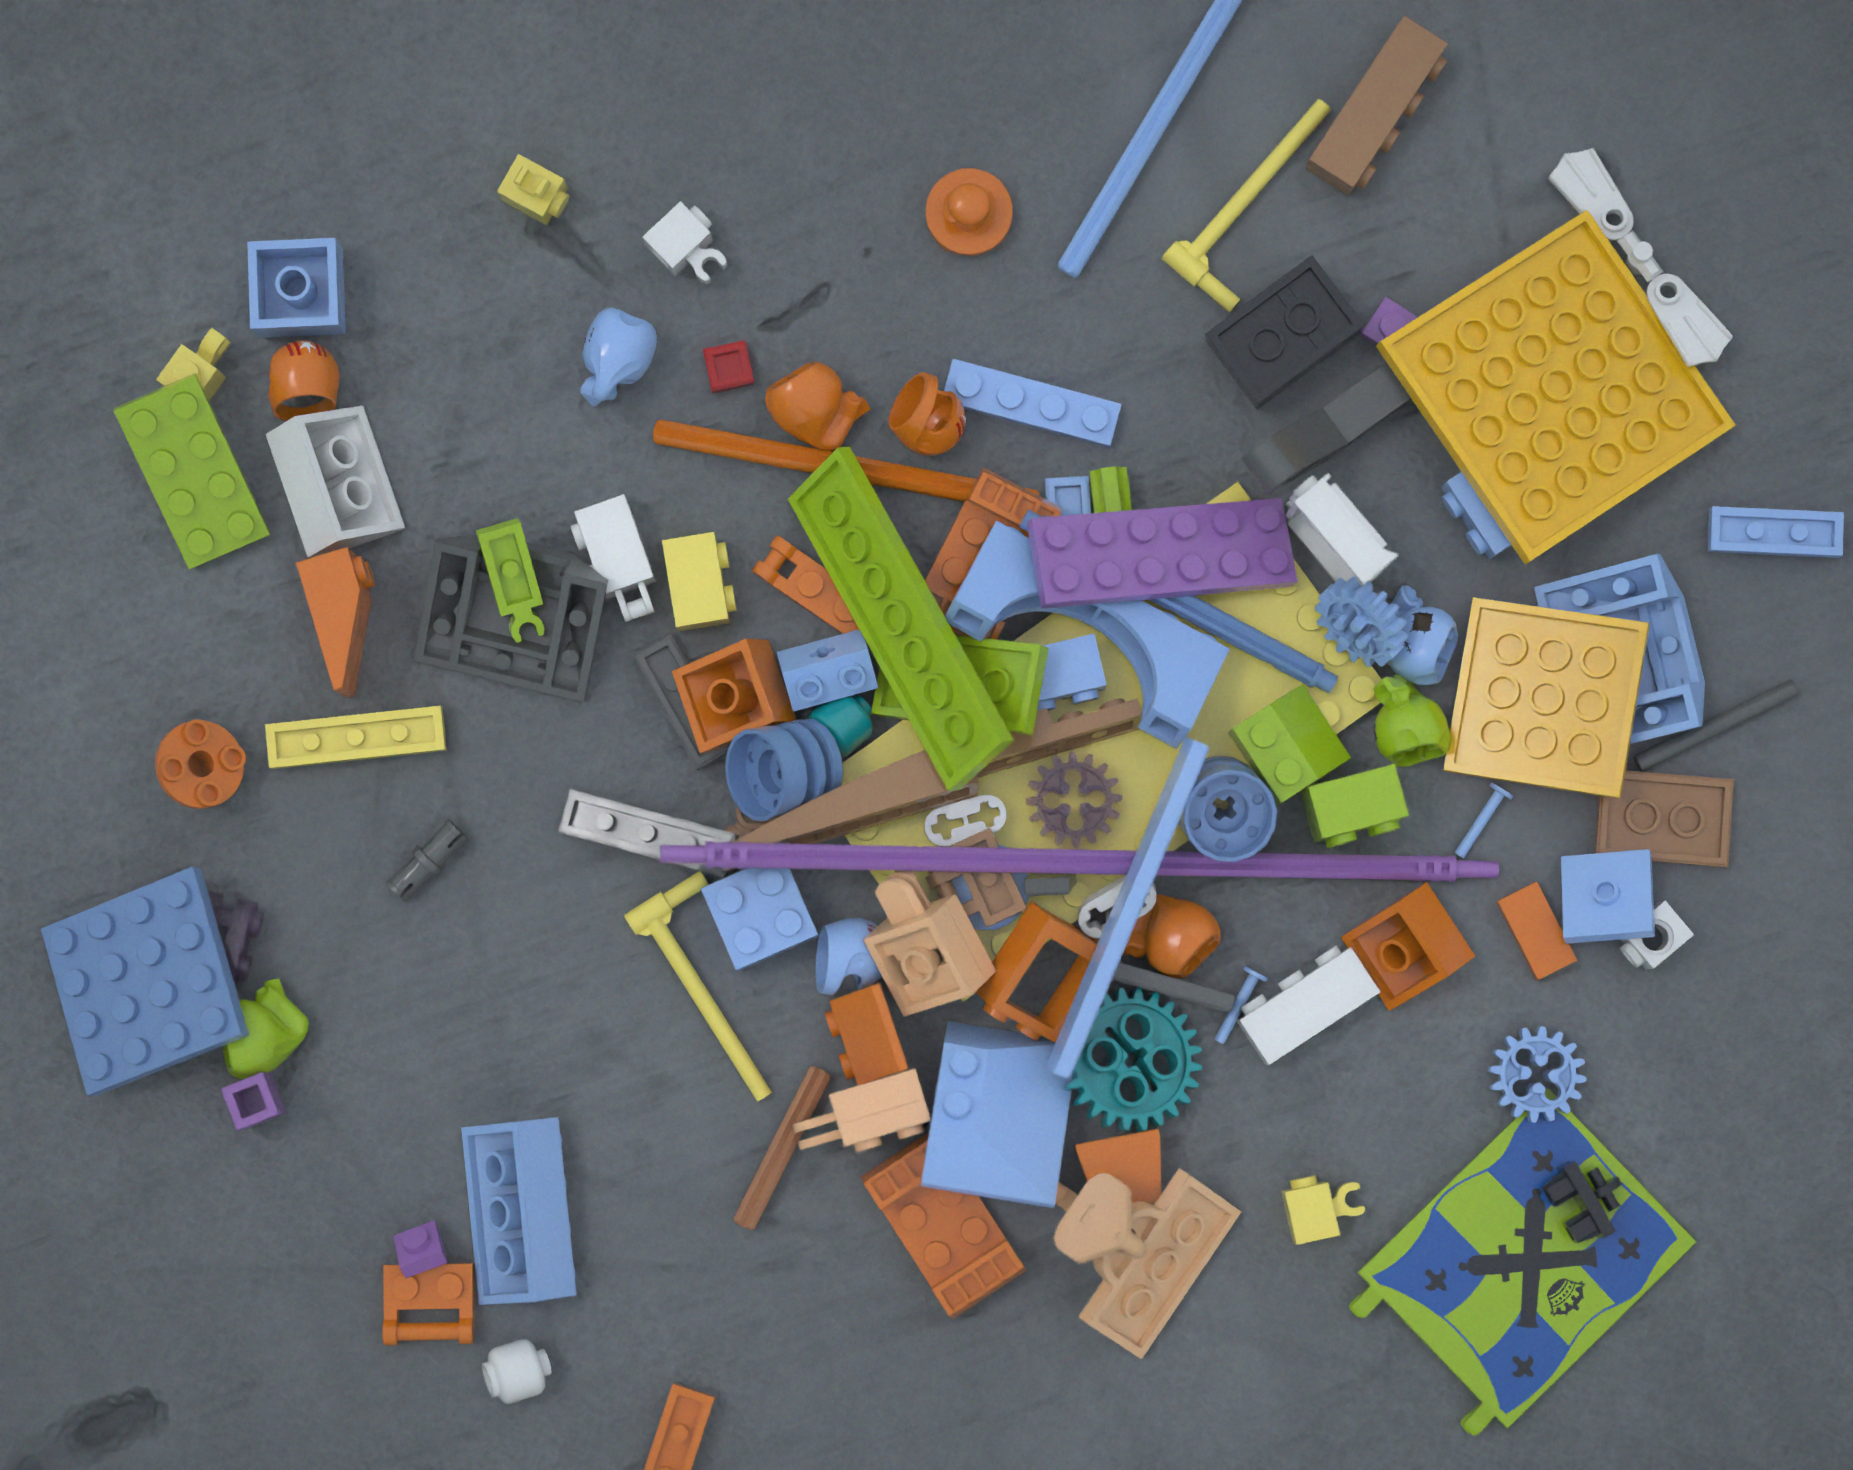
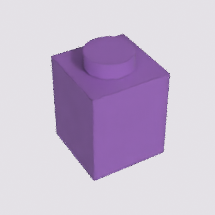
M262 1072L221 1088L237 1131L249 1129L287 1113L271 1072Z

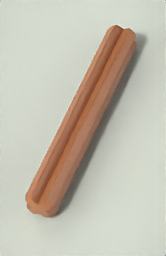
M811 1066L808 1069L734 1216L736 1224L748 1230L756 1228L804 1132L795 1133L792 1124L811 1118L830 1080L828 1072L816 1066Z

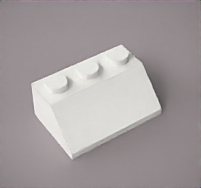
M363 406L294 416L266 434L308 558L345 547L350 549L405 528Z

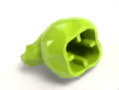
M1398 674L1393 675L1392 678H1383L1373 688L1375 696L1384 705L1375 720L1374 734L1376 745L1380 753L1392 764H1395L1396 767H1408L1439 758L1449 751L1451 737L1447 719L1440 706L1434 700L1422 695L1414 687L1413 683L1408 682Z
M279 978L265 981L264 987L255 992V1001L248 999L239 1000L249 1036L221 1046L229 1074L238 1079H246L262 1072L270 1073L295 1051L308 1033V1017L287 998Z

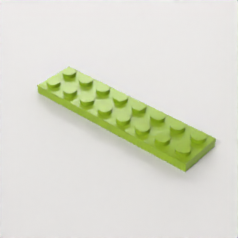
M837 447L788 498V501L947 790H960L1014 740L851 448Z

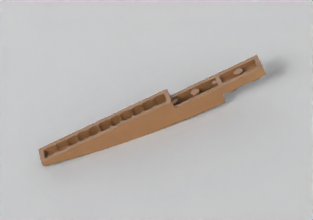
M1122 698L1114 699L1102 704L1099 707L1100 710L1084 715L1082 711L1070 712L1061 716L1057 720L1058 722L1053 724L1047 708L1038 710L1033 736L1010 733L1014 741L960 790H947L928 753L924 750L827 792L766 823L732 843L817 844L977 796L978 777L1139 730L1138 725L1142 712L1138 700L1134 699L1125 702Z

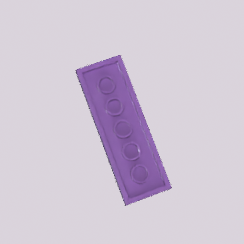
M1282 498L1031 518L1027 523L1041 609L1292 587L1298 582Z

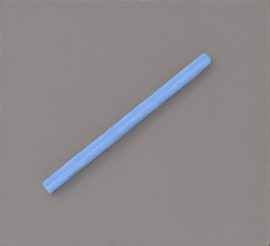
M1214 0L1061 257L1058 268L1063 273L1074 278L1078 277L1242 0Z

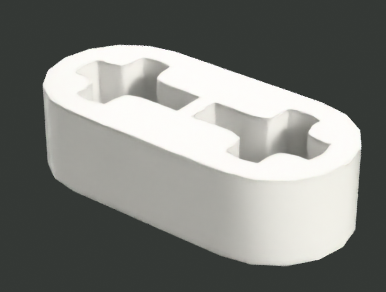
M981 795L945 805L931 811L927 816L924 824L925 834L934 845L948 847L988 829L983 821L969 824L967 816L980 812V804L988 802V806L991 809L998 808L1000 816H996L993 819L994 826L988 827L991 828L994 834L1005 824L1007 818L1006 808L1000 799L992 795ZM945 814L949 821L959 818L963 819L964 826L952 829L950 839L943 840L941 833L933 834L931 826L937 824V816Z
M1126 875L1106 885L1081 902L1078 909V921L1081 930L1086 935L1092 938L1101 937L1106 923L1100 925L1096 920L1089 923L1088 920L1091 918L1090 909L1096 907L1099 912H1103L1114 906ZM1154 882L1151 885L1138 918L1147 914L1156 902ZM1110 910L1109 912H1107V914H1106V922H1107V920H1108V918H1109V915H1110V913H1111L1112 910Z

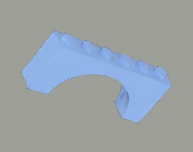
M997 520L945 614L949 625L980 642L996 624L1008 617L1025 612L1058 613L1078 619L1092 626L1117 645L1136 672L1143 698V711L1138 728L1175 749L1178 748L1192 729L1230 650L1218 643L1214 637L1198 632L1180 622L1174 615L1162 612L1142 600L1041 609L1029 538L1024 536L1018 529L1006 526Z

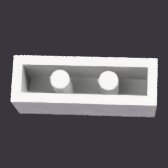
M1337 945L1315 959L1319 967L1304 976L1299 969L1278 983L1282 990L1268 1000L1261 994L1241 1007L1245 1015L1239 1018L1237 1022L1265 1065H1270L1380 993V990L1351 947L1341 952Z

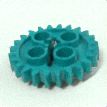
M1124 988L1114 991L1113 1001L1107 993L1105 994L1072 1072L1073 1080L1064 1086L1065 1090L1077 1089L1080 1094L1073 1102L1074 1106L1086 1102L1090 1105L1086 1118L1091 1119L1099 1113L1103 1114V1128L1111 1126L1115 1119L1118 1120L1119 1132L1128 1131L1132 1121L1137 1132L1147 1130L1148 1119L1155 1128L1164 1125L1162 1113L1170 1119L1177 1117L1179 1113L1174 1102L1182 1106L1189 1104L1191 1100L1183 1090H1193L1199 1086L1194 1079L1189 1077L1190 1073L1198 1072L1203 1067L1191 1061V1056L1202 1051L1201 1047L1189 1046L1188 1040L1197 1033L1196 1029L1183 1031L1181 1025L1188 1016L1182 1014L1174 1018L1171 1015L1175 1004L1173 1001L1166 1003L1162 1007L1158 1006L1159 993L1157 992L1150 994L1146 1001L1143 1000L1141 988L1132 990L1129 999ZM1127 1018L1135 1019L1140 1024L1142 1033L1139 1040L1132 1039L1127 1035L1125 1031ZM1106 1028L1111 1029L1114 1039L1106 1035ZM1094 1045L1102 1046L1107 1051L1109 1060L1106 1067L1098 1066L1093 1061L1091 1052ZM1133 1052L1137 1059L1134 1060L1133 1066L1128 1068L1124 1061L1128 1057L1127 1054ZM1155 1053L1164 1055L1168 1060L1169 1069L1166 1075L1159 1074L1154 1069L1152 1059ZM1122 1080H1127L1134 1085L1136 1097L1133 1102H1128L1121 1097L1119 1086ZM1146 1080L1155 1085L1156 1090L1154 1092L1150 1091Z

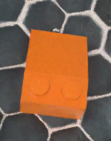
M348 547L296 562L333 690L348 698L355 696L372 602L369 588L375 586V581L368 561L364 562L362 556H357Z

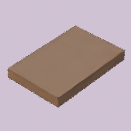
M1626 771L1621 799L1598 796L1594 854L1650 849L1652 862L1727 868L1729 862L1734 779Z

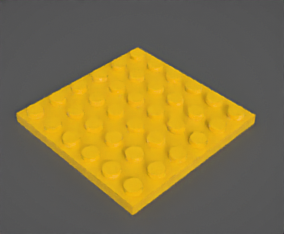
M1588 210L1436 305L1376 345L1387 364L1525 565L1736 426L1696 366H1686L1649 304L1647 295Z

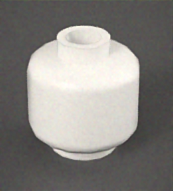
M520 1339L493 1348L488 1354V1362L482 1364V1371L491 1397L498 1396L504 1403L512 1404L541 1394L545 1388V1376L551 1374V1366L544 1349L536 1350L529 1340Z

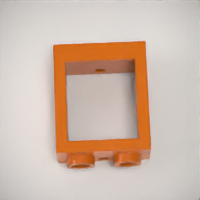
M1031 901L992 961L996 972L975 991L986 1002L983 1010L1003 1023L1006 1022L1008 1017L1018 1022L1015 1027L1035 1041H1038L1042 1035L1056 1043L1098 944V940L1086 935L1081 929ZM1049 937L1079 955L1040 1015L1036 1016L1009 1001L1008 998Z

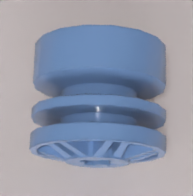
M799 719L792 722L779 723L777 726L745 729L734 736L727 750L725 770L727 785L732 799L741 812L754 821L774 820L840 787L842 784V757L836 740L826 726L815 719Z
M1212 756L1205 758L1178 824L1200 853L1216 861L1236 862L1252 857L1267 844L1275 830L1277 809L1272 793L1249 765L1233 757ZM1216 798H1219L1223 801L1226 800L1229 806L1223 810L1219 807L1215 808L1213 802Z

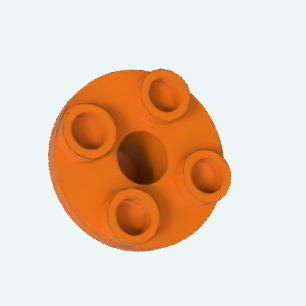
M965 168L946 174L934 185L926 203V222L931 235L943 250L957 255L976 256L991 251L1004 241L1012 222L1013 208L1007 189L995 176L979 169Z
M194 719L178 725L164 736L156 752L155 771L159 784L172 800L188 808L207 809L225 802L238 789L243 777L246 755L235 738L225 728L210 721Z

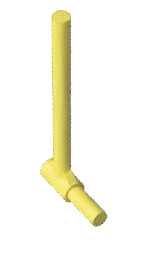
M1320 99L1311 106L1191 244L1189 241H1175L1161 258L1192 286H1199L1229 313L1241 299L1208 272L1210 268L1208 266V257L1205 254L1331 111L1330 107Z
M698 871L667 892L662 893L660 891L624 914V917L636 935L649 936L652 934L758 1102L771 1094L772 1091L666 925L671 921L674 907L700 892L701 888L709 885L701 871Z

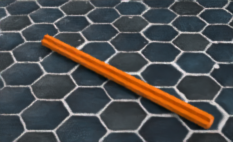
M661 419L656 421L653 430V441L659 445L813 473L833 453L821 449ZM855 456L872 485L964 502L976 481L975 478ZM1025 488L1040 496L1037 490Z

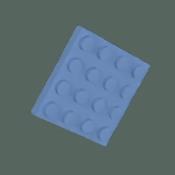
M190 867L41 928L87 1096H98L249 1036L201 868Z

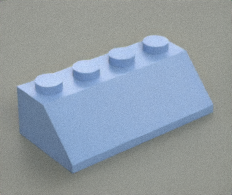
M559 1117L462 1127L479 1305L537 1302L576 1296L575 1268L573 1266L571 1226L567 1207Z

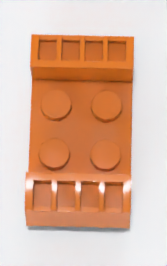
M983 467L924 579L944 616L996 520L1006 526L1018 529L1024 536L1029 538L1028 531L1019 527L1028 509L1042 517L1045 515L1053 517L1060 516L1062 512L1061 507ZM1002 620L992 627L984 638L997 640L1005 622ZM950 625L955 635L971 637Z
M928 1132L860 1178L930 1284L933 1293L946 1313L953 1320L1027 1270L979 1196L921 1186L929 1138Z

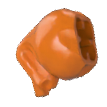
M818 361L809 362L773 383L767 388L765 396L767 410L775 423L800 441L825 451L836 450L837 447H841L854 422L870 410L863 396L858 397L853 391L843 392L842 380L837 373L829 366Z
M1156 894V902L1153 908L1147 914L1137 919L1122 955L1125 957L1132 955L1134 958H1141L1146 955L1149 964L1161 974L1172 978L1184 979L1192 974L1218 947L1221 942L1220 927L1213 914L1200 904L1179 897Z

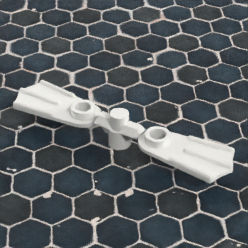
M1590 148L1581 152L1565 153L1558 166L1549 175V181L1579 214L1588 210L1608 240H1618L1617 242L1628 255L1625 265L1632 274H1642L1647 282L1651 281L1647 288L1648 302L1686 366L1691 367L1701 363L1716 362L1733 335L1679 277L1672 274H1661L1663 270L1652 257V246L1647 242L1640 241L1634 231L1630 232L1633 227V215L1595 150ZM1617 214L1621 218L1622 223L1617 226L1610 225L1606 220V216ZM1663 286L1672 287L1675 291V296L1673 298L1663 297L1660 293V288Z

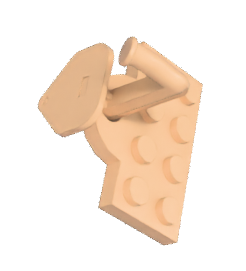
M1180 1168L1154 1205L1144 1201L1131 1202L1130 1188L1107 1173L1093 1176L1079 1194H1076L1058 1181L1055 1204L1067 1212L1056 1228L1054 1235L1055 1245L1077 1263L1093 1260L1096 1272L1103 1279L1078 1317L1142 1359L1235 1223L1241 1211Z

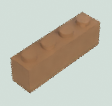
M1404 15L1319 143L1305 169L1348 197L1356 186L1364 190L1377 170V167L1372 165L1371 162L1379 150L1385 154L1389 152L1401 133L1395 128L1396 124L1403 114L1409 118L1412 117L1425 97L1418 92L1426 79L1434 83L1448 62L1447 59L1442 57L1448 43Z

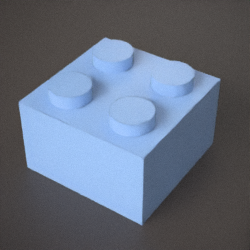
M336 238L247 242L250 329L258 338L346 334L343 248Z
M747 868L701 888L736 971H741L819 937L793 874L788 868Z

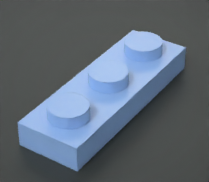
M1712 506L1709 508L1707 552L1840 558L1843 556L1844 512Z

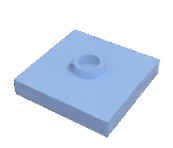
M1650 849L1561 856L1563 938L1566 944L1655 937L1652 854Z

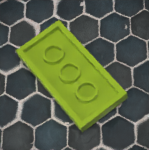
M196 373L114 408L115 416L188 569H192L270 535L266 521Z
M955 635L1010 733L1033 736L1049 648L1041 644L983 638L980 642L973 637ZM879 668L878 688L875 689L871 714L878 717L909 720L884 673Z

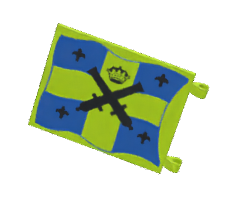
M1548 1087L1545 1088L1544 1095L1548 1100H1553L1557 1097ZM1555 1108L1554 1121H1547L1543 1113L1539 1112V1117L1536 1123L1528 1122L1527 1111L1524 1110L1518 1118H1514L1357 1272L1369 1286L1349 1303L1350 1311L1359 1318H1365L1383 1299L1481 1401L1460 1422L1461 1427L1467 1433L1474 1436L1478 1435L1494 1416L1506 1428H1509L1697 1242L1571 1111L1563 1113L1558 1108ZM1566 1161H1576L1591 1189L1594 1186L1586 1173L1595 1167L1599 1168L1605 1180L1615 1176L1619 1177L1622 1185L1612 1192L1620 1206L1608 1212L1601 1198L1598 1199L1615 1228V1233L1606 1238L1594 1237L1580 1243L1572 1242L1564 1228L1563 1222L1581 1212L1574 1198H1571L1561 1205L1553 1207L1541 1188L1552 1176L1559 1173L1556 1167Z

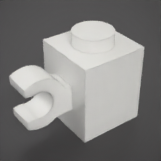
M680 201L642 237L645 246L674 276L679 274L689 264L694 269L697 278L708 285L711 279L703 271V265L707 261L714 260L723 269L727 267L726 259L720 251L705 249L713 242L711 232L708 230L712 223L696 206L689 210Z

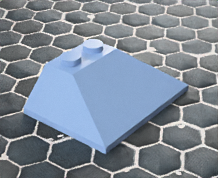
M1654 554L1534 587L1539 607L1635 620L1650 624L1630 744L1702 726L1705 691L1702 667L1684 595L1660 554Z
M952 1021L947 1022L921 1181L922 1187L1054 1208L1071 1090H1065L1064 1086L1073 1080L1072 1074L1067 1079L1053 1073L1046 1067L1055 1045L1054 1042L1043 1036H1040L1038 1041H1035L1023 1033Z

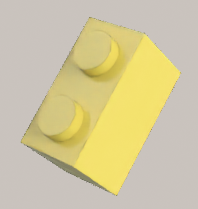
M714 532L662 540L675 625L678 632L730 623L729 612L737 611L733 585L724 586L722 569L730 568L726 542L717 543Z

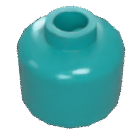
M857 694L853 697L848 696L822 703L809 714V719H815L825 725L835 738L841 757L851 754L872 735L873 725L870 720L872 709Z

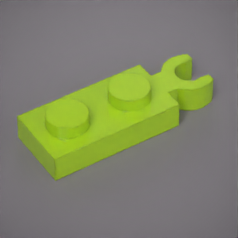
M516 518L475 530L498 612L501 617L512 614L509 620V631L516 643L522 641L519 629L526 622L534 624L538 636L544 635V624L539 615L531 609L532 607L542 605L543 601L521 522Z

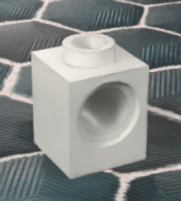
M1666 901L1657 902L1654 905V925L1662 934V943L1657 950L1652 951L1644 945L1642 938L1621 939L1624 943L1620 947L1621 952L1636 968L1642 965L1646 970L1654 969L1694 935Z

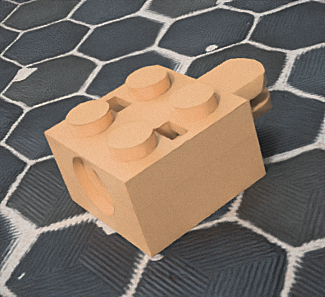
M895 871L877 887L875 894L887 918L869 933L863 941L904 1017L971 996L996 972L956 894L929 902L915 873L912 871Z
M912 1069L830 1094L829 1097L834 1112L792 1125L794 1132L797 1133L837 1121L839 1129L798 1141L799 1149L803 1150L842 1138L844 1147L854 1144L855 1151L860 1152L882 1145L880 1136L897 1131L898 1138L903 1139L925 1132L923 1123L931 1121L916 1069Z

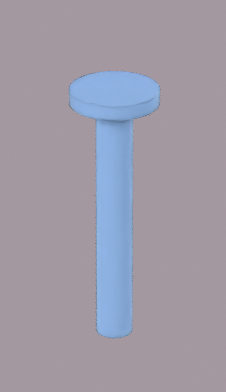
M1492 782L1489 786L1495 790L1454 852L1463 859L1504 796L1510 800L1513 798V795Z
M1244 966L1243 970L1248 972L1249 975L1234 1001L1232 1011L1228 1012L1215 1037V1040L1222 1044L1226 1042L1242 1012L1241 1007L1246 1004L1258 980L1261 979L1265 982L1268 980V977L1248 966Z

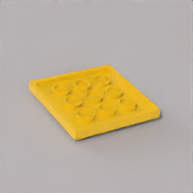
M1473 597L1450 728L1451 744L1449 751L1446 753L1443 770L1455 774L1621 799L1650 624L1635 620Z

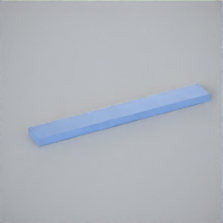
M1188 737L1184 738L1046 1064L1049 1070L1067 1079L1071 1077L1209 751L1208 745Z

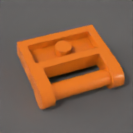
M446 1263L408 1278L404 1277L399 1264L383 1265L384 1346L398 1345L399 1341L459 1340V1344H474V1263ZM459 1309V1322L399 1323V1310Z

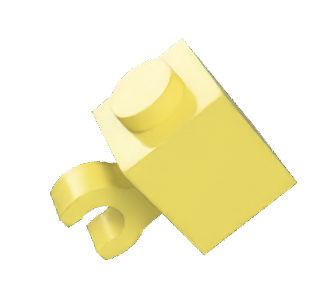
M520 154L517 155L497 190L501 201L546 226L552 216L558 218L569 200V195L566 194L568 187L562 177Z
M211 328L203 338L196 354L181 344L156 380L162 386H166L196 373L210 401L226 379L214 365L227 350L231 342Z
M1316 1175L1290 1180L1291 1189L1281 1191L1292 1242L1296 1245L1339 1236L1340 1232L1336 1217L1343 1215L1359 1216L1366 1211L1363 1205L1351 1208L1345 1202V1196L1349 1191L1360 1189V1184L1356 1182L1342 1184L1337 1189L1333 1198L1329 1183L1325 1181L1317 1183Z

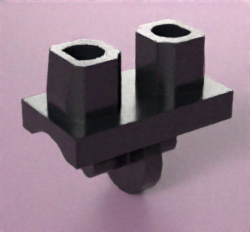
M1566 1161L1556 1167L1559 1173L1552 1176L1541 1188L1553 1207H1557L1571 1198H1574L1581 1212L1563 1222L1564 1228L1572 1242L1580 1243L1594 1237L1606 1238L1615 1233L1616 1230L1598 1199L1601 1198L1608 1212L1620 1206L1612 1192L1622 1185L1619 1177L1615 1176L1605 1180L1599 1168L1595 1167L1586 1173L1594 1186L1591 1189L1576 1161Z

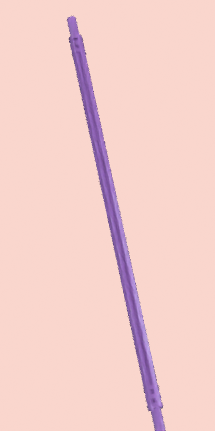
M706 841L705 846L660 845V863L705 864V868L721 867L723 869L734 867L738 869L788 868L1127 875L1137 851L731 843L730 841H722L721 843ZM1166 851L1156 875L1455 882L1456 878H1498L1499 864L1498 861L1456 860L1455 856L1448 855L1441 857L1439 855L1389 856L1256 853L1246 859L1228 862L1216 861L1200 852Z

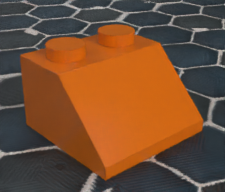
M744 639L672 671L700 754L729 747L734 736L745 729L777 726L779 723L796 720L769 640Z
M1427 882L1341 936L1347 948L1351 947L1380 990L1378 995L1389 1011L1450 976L1475 957V954Z
M880 983L829 1001L832 1010L824 1014L832 1037L840 1035L842 1037L846 1052L839 1054V1059L847 1080L855 1078L859 1086L909 1069Z

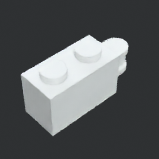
M623 494L575 511L578 523L571 525L573 536L579 551L587 548L592 561V565L589 566L609 580L605 598L609 599L616 596L625 622L655 612L646 585L654 583L656 580L625 495ZM639 588L642 598L626 603L623 593Z

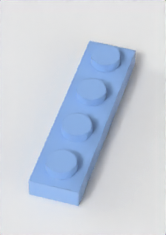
M952 359L944 391L953 392L961 400L965 410L1110 448L1121 404L956 359Z

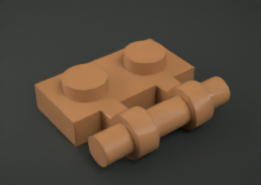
M988 828L949 847L999 848V845L991 828ZM927 871L929 876L925 877L930 889H936L940 899L953 894L957 895L951 881L963 875L973 899L961 905L968 917L980 912L986 927L1027 909L1011 873Z

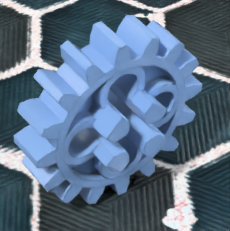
M1351 577L1348 582L1343 578H1339L1334 584H1330L1318 597L1320 602L1315 606V611L1322 616L1317 620V624L1328 629V632L1324 635L1325 639L1335 640L1338 643L1336 651L1338 653L1344 650L1350 653V660L1354 663L1360 657L1363 659L1366 667H1371L1375 662L1382 667L1389 660L1392 661L1403 649L1404 645L1402 643L1408 638V634L1401 630L1405 626L1406 620L1395 615V612L1399 609L1398 605H1388L1385 601L1387 593L1382 591L1376 594L1373 592L1372 583L1369 581L1362 587L1356 577Z
M1538 1026L1535 1031V1037H1532L1527 1027L1520 1028V1040L1516 1041L1515 1038L1507 1035L1503 1038L1508 1047L1507 1050H1493L1492 1054L1500 1062L1499 1066L1488 1067V1072L1498 1075V1081L1490 1084L1489 1088L1490 1090L1502 1091L1503 1095L1497 1102L1499 1106H1505L1509 1103L1514 1105L1511 1116L1518 1118L1525 1110L1527 1111L1528 1122L1536 1123L1539 1112L1543 1113L1547 1121H1554L1555 1108H1558L1563 1113H1569L1571 1110L1566 1100L1568 1098L1580 1100L1582 1097L1574 1089L1575 1083L1586 1082L1587 1077L1576 1074V1068L1582 1066L1585 1061L1584 1059H1573L1570 1055L1577 1047L1574 1042L1564 1046L1560 1044L1563 1036L1562 1032L1556 1031L1550 1038H1547L1546 1027ZM1523 1048L1529 1052V1062L1533 1066H1543L1548 1063V1055L1552 1052L1560 1055V1066L1556 1069H1547L1542 1074L1545 1082L1552 1083L1557 1087L1558 1095L1555 1099L1548 1100L1545 1097V1087L1539 1082L1529 1083L1526 1086V1093L1521 1097L1514 1094L1512 1087L1515 1081L1528 1079L1532 1075L1529 1067L1517 1063L1515 1056L1518 1050Z

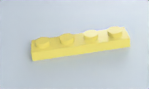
M442 706L265 724L270 769L447 751Z

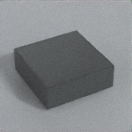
M1029 873L1024 879L1025 895H1068L1077 883L1076 874Z

